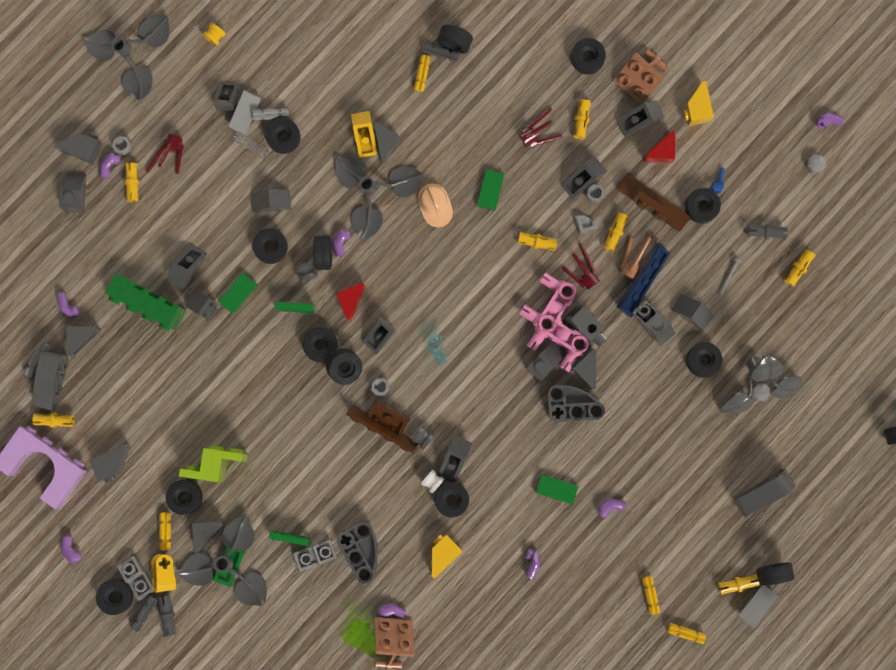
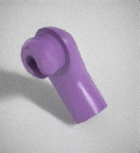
M607 499L599 505L598 515L605 518L613 509L624 511L626 502Z
M63 536V556L70 563L79 562L81 560V553L75 552L72 549V537Z
M388 603L378 608L377 617L386 618L390 615H395L403 619L406 610L394 603Z

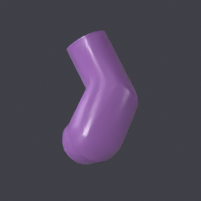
M827 112L819 116L815 123L821 129L831 123L841 127L844 118Z
M108 153L101 161L100 178L109 179L110 166L118 164L120 161L118 154Z
M339 230L332 241L336 258L345 256L343 243L350 238L348 230Z
M62 292L56 295L59 309L69 318H75V316L80 314L77 306H69L65 293Z
M528 549L525 557L530 559L531 563L526 572V577L534 579L540 567L539 553L536 550Z

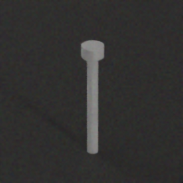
M734 257V264L719 292V295L723 294L737 264L741 263L740 259Z

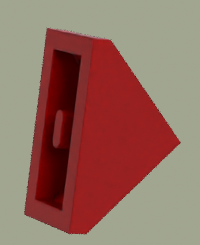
M671 131L643 160L649 163H673L675 160L676 133Z
M363 283L336 293L344 314L349 321H352L366 286Z

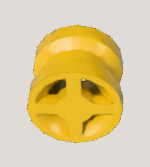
M210 23L208 25L209 29L202 36L211 44L218 46L219 40L226 33L217 25Z

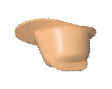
M431 183L423 186L417 198L425 221L433 227H444L450 222L453 215L452 205L447 192L439 184Z

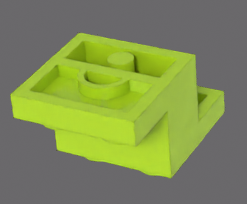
M209 445V448H203L201 466L186 465V469H180L179 477L224 482L227 460L247 462L248 454H244L243 449L229 448L228 451H224L223 446Z

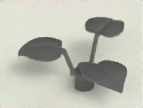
M158 15L145 20L139 28V34L144 38L142 40H124L121 37H116L110 30H100L84 37L83 41L90 54L100 61L111 60L114 56V51L123 56L133 70L127 71L124 74L122 86L129 95L142 100L149 94L152 88L153 77L148 68L140 67L137 69L129 59L128 54L131 52L130 44L148 42L152 47L162 46L169 38V19L166 15Z
M337 157L335 162L336 174L340 183L350 189L357 187L359 184L360 189L365 193L368 208H357L351 217L352 227L362 240L375 235L383 223L381 211L372 209L370 195L375 193L377 186L393 187V191L397 196L406 198L412 196L417 191L423 177L422 173L414 168L399 167L389 175L392 184L375 182L371 177L366 176L367 166L362 159L357 157Z
M766 353L762 359L760 357H752L746 362L750 372L747 374L749 381L748 393L741 391L732 395L723 403L720 411L737 414L748 410L754 403L751 397L752 379L757 382L769 380L775 386L771 393L776 398H787L796 394L803 387V381L799 376L788 375L776 383L773 379L779 377L784 371L782 363Z
M246 516L234 519L224 529L222 542L225 546L232 548L225 556L216 558L213 566H211V559L207 555L195 553L177 571L179 577L184 581L198 586L206 585L213 580L212 569H216L218 572H229L242 580L235 586V596L241 603L262 606L266 600L267 587L265 580L260 574L249 572L244 578L241 574L232 570L233 561L230 555L234 552L235 548L239 551H245L253 545L255 540L254 530Z

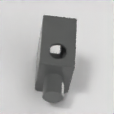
M575 306L563 319L573 330L581 333L588 341L593 340L598 346H601L607 339L601 333L604 327L585 306Z

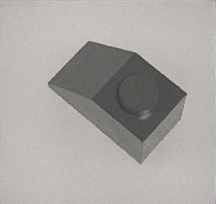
M656 100L641 104L617 119V122L624 137L653 125L663 119L664 115Z
M79 133L55 143L54 147L60 152L94 165L103 144L98 140L99 137L91 133L87 135Z
M595 157L584 163L561 186L574 199L589 186L597 182L607 171Z
M66 175L60 190V209L65 212L84 213L87 175Z
M190 245L172 263L167 281L184 289L193 280L207 254Z
M552 342L526 370L541 382L566 354Z
M454 436L438 476L450 482H456L472 443Z
M124 444L89 460L98 482L105 481V483H109L116 479V475L121 473L130 451L129 444Z

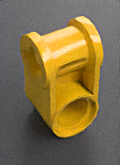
M155 555L151 560L154 592L175 590L176 578L174 575L173 559L169 555ZM165 560V564L159 566V562Z

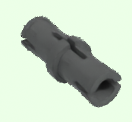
M748 224V229L756 231H747V236L764 237V239H769V237L786 239L787 234L779 232H788V227L770 226V224L765 226Z
M171 595L158 597L161 612L159 619H162L164 637L176 634L173 619L175 612H172Z

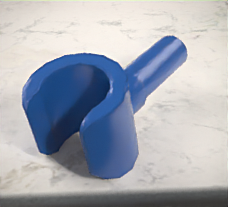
M720 168L718 182H712L711 190L715 193H721L724 188L723 175L725 168Z

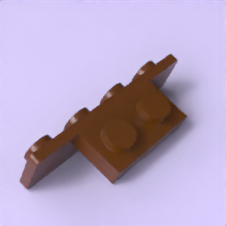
M629 174L618 188V191L636 202L635 204L639 208L646 209L652 213L651 215L655 219L662 220L678 232L683 229L690 219L688 214Z
M378 399L369 414L354 405L346 413L354 422L361 423L368 430L382 435L385 440L394 442L404 451L413 453L418 446V443H414L411 441V438L403 434L411 418Z

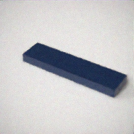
M655 242L616 306L628 317L632 318V312L639 306L670 255V252L661 244Z

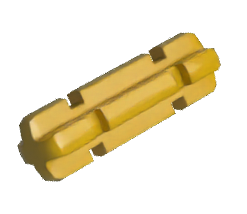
M428 55L420 56V64L416 75L417 81H415L414 85L415 91H424V82H426L428 65L430 64V56Z
M169 512L159 514V521H161V524H159V539H161L159 549L162 551L171 549V542H169V539H171V523H169L171 514Z
M643 577L642 582L643 586H645L644 591L647 604H649V613L651 615L659 614L660 608L657 605L658 599L655 587L653 586V577Z
M673 623L669 624V634L675 636L677 634L678 637L691 641L695 640L697 643L704 644L706 634L696 633L695 630L683 626L678 627L679 625Z

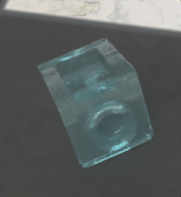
M439 336L434 337L429 341L430 345L427 347L440 367L447 363L445 358L448 357L442 347H437L446 340L444 336L440 338Z

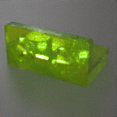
M354 618L343 640L377 659L379 654H375L374 629L369 627V623L364 619L359 618L357 620Z

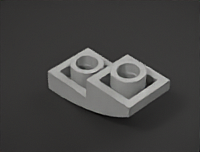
M243 90L228 127L246 134L252 121V110L257 109L261 97Z
M331 540L292 553L299 572L337 558Z
M135 556L117 566L138 601L143 600L154 592L152 581Z
M761 585L737 617L754 629L779 596L765 585Z

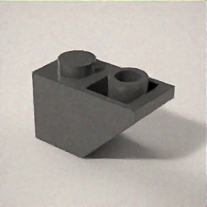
M195 290L185 305L206 320L209 317L213 318L218 310L216 308L217 303Z
M644 301L632 312V315L648 335L660 346L675 335L671 323L647 301Z

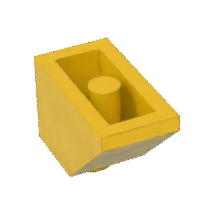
M702 81L686 105L685 110H683V117L688 122V126L711 122L714 118L706 81Z
M370 111L351 114L359 158L378 155Z
M440 534L433 541L435 545L432 547V577L434 579L463 552L447 534L444 536Z

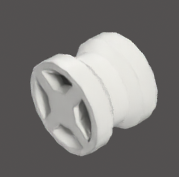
M432 470L422 481L421 485L428 487L429 492L433 494L444 481V478L438 477L436 472Z

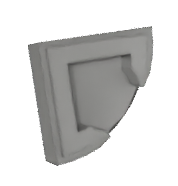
M585 215L574 216L579 234L598 229L596 222Z

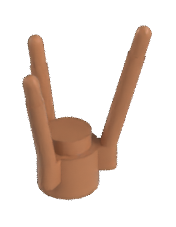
M633 237L629 238L623 263L620 266L623 276L633 280L639 270L638 262L651 240L650 237L646 239L634 262L629 261L627 263Z

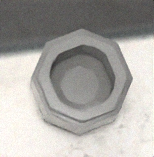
M118 136L113 140L112 147L117 154L126 155L131 152L132 143L127 137Z
M814 154L806 163V168L810 173L818 174L826 167V160L822 155Z
M592 184L587 188L586 197L590 202L598 203L604 198L605 190L600 184Z
M376 378L371 383V390L376 396H384L389 392L390 384L385 378Z
M755 383L752 386L751 397L755 401H765L770 396V389L765 383Z

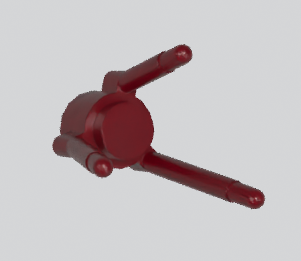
M551 107L519 134L525 147L530 145L533 148L539 144L563 137L560 134L536 141L538 139L537 133L550 125L552 120L536 129H533V127L552 111Z
M168 134L167 139L164 140L163 145L146 169V173L150 172L163 151L164 153L158 163V167L162 166L169 152L176 153L177 150L175 173L179 174L182 151L184 149V145L181 144L183 139L177 135Z
M580 242L579 247L590 270L587 271L575 253L572 256L584 272L580 276L582 280L563 266L562 270L579 283L582 288L585 286L589 290L600 280L583 244Z

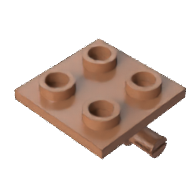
M650 50L644 54L651 61L650 64L639 54L635 53L613 80L640 105L646 101L665 78L653 67L657 66L663 73L669 67L660 60L661 57L659 55L656 56Z
M375 617V654L387 655L386 660L375 659L374 667L385 668V670H390L391 668L401 670L402 661L393 660L395 656L414 657L413 620Z

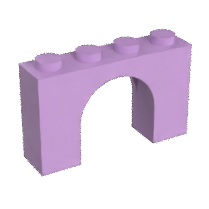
M20 426L0 453V471L7 476H14L28 456L36 452L46 454L54 464L55 473L53 480L40 499L54 509H61L88 470L83 468L84 464L81 461L69 458L68 452L62 448L56 449L52 446L53 442L51 440L36 435L37 431L34 428Z

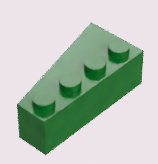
M115 273L105 291V294L110 296L108 300L117 305L120 302L126 304L125 309L134 314L136 311L143 314L142 318L151 323L153 320L160 323L159 327L168 332L170 328L176 331L186 313V310L117 273Z

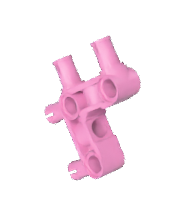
M545 272L539 283L554 291V295L543 313H538L525 304L523 310L519 313L520 316L534 323L535 333L526 346L531 348L535 342L536 344L532 350L537 352L545 338L551 339L567 349L568 353L561 364H559V367L563 369L568 363L565 371L570 372L577 358L580 359L589 346L588 340L581 333L569 329L561 321V315L571 305L575 297L576 288L573 284L567 283L564 280L558 281ZM569 288L572 295L565 297L562 294V289ZM543 320H549L552 324V327L550 329H544L541 325V322ZM576 340H581L584 343L582 350L575 348L574 342Z

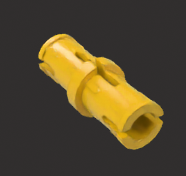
M579 100L573 135L576 139H585L587 123L590 121L589 109L591 101Z
M125 163L126 180H124V185H126V202H139L138 185H140V181L137 178V163H130V165Z
M617 212L612 227H609V234L603 246L604 249L612 252L615 251L628 219L626 214Z
M520 232L518 244L533 246L534 249L542 248L555 251L557 239L543 237L541 234L533 235Z
M805 249L799 260L792 265L793 268L784 279V282L794 287L802 274L807 272L808 265L816 255L810 250Z
M34 413L32 421L33 425L50 426V428H56V426L73 427L74 419L72 418H74V415Z
M754 574L743 578L735 577L734 580L719 582L718 588L727 587L719 590V592L723 595L734 591L743 592V589L758 587L759 581L750 582L757 580L758 577Z

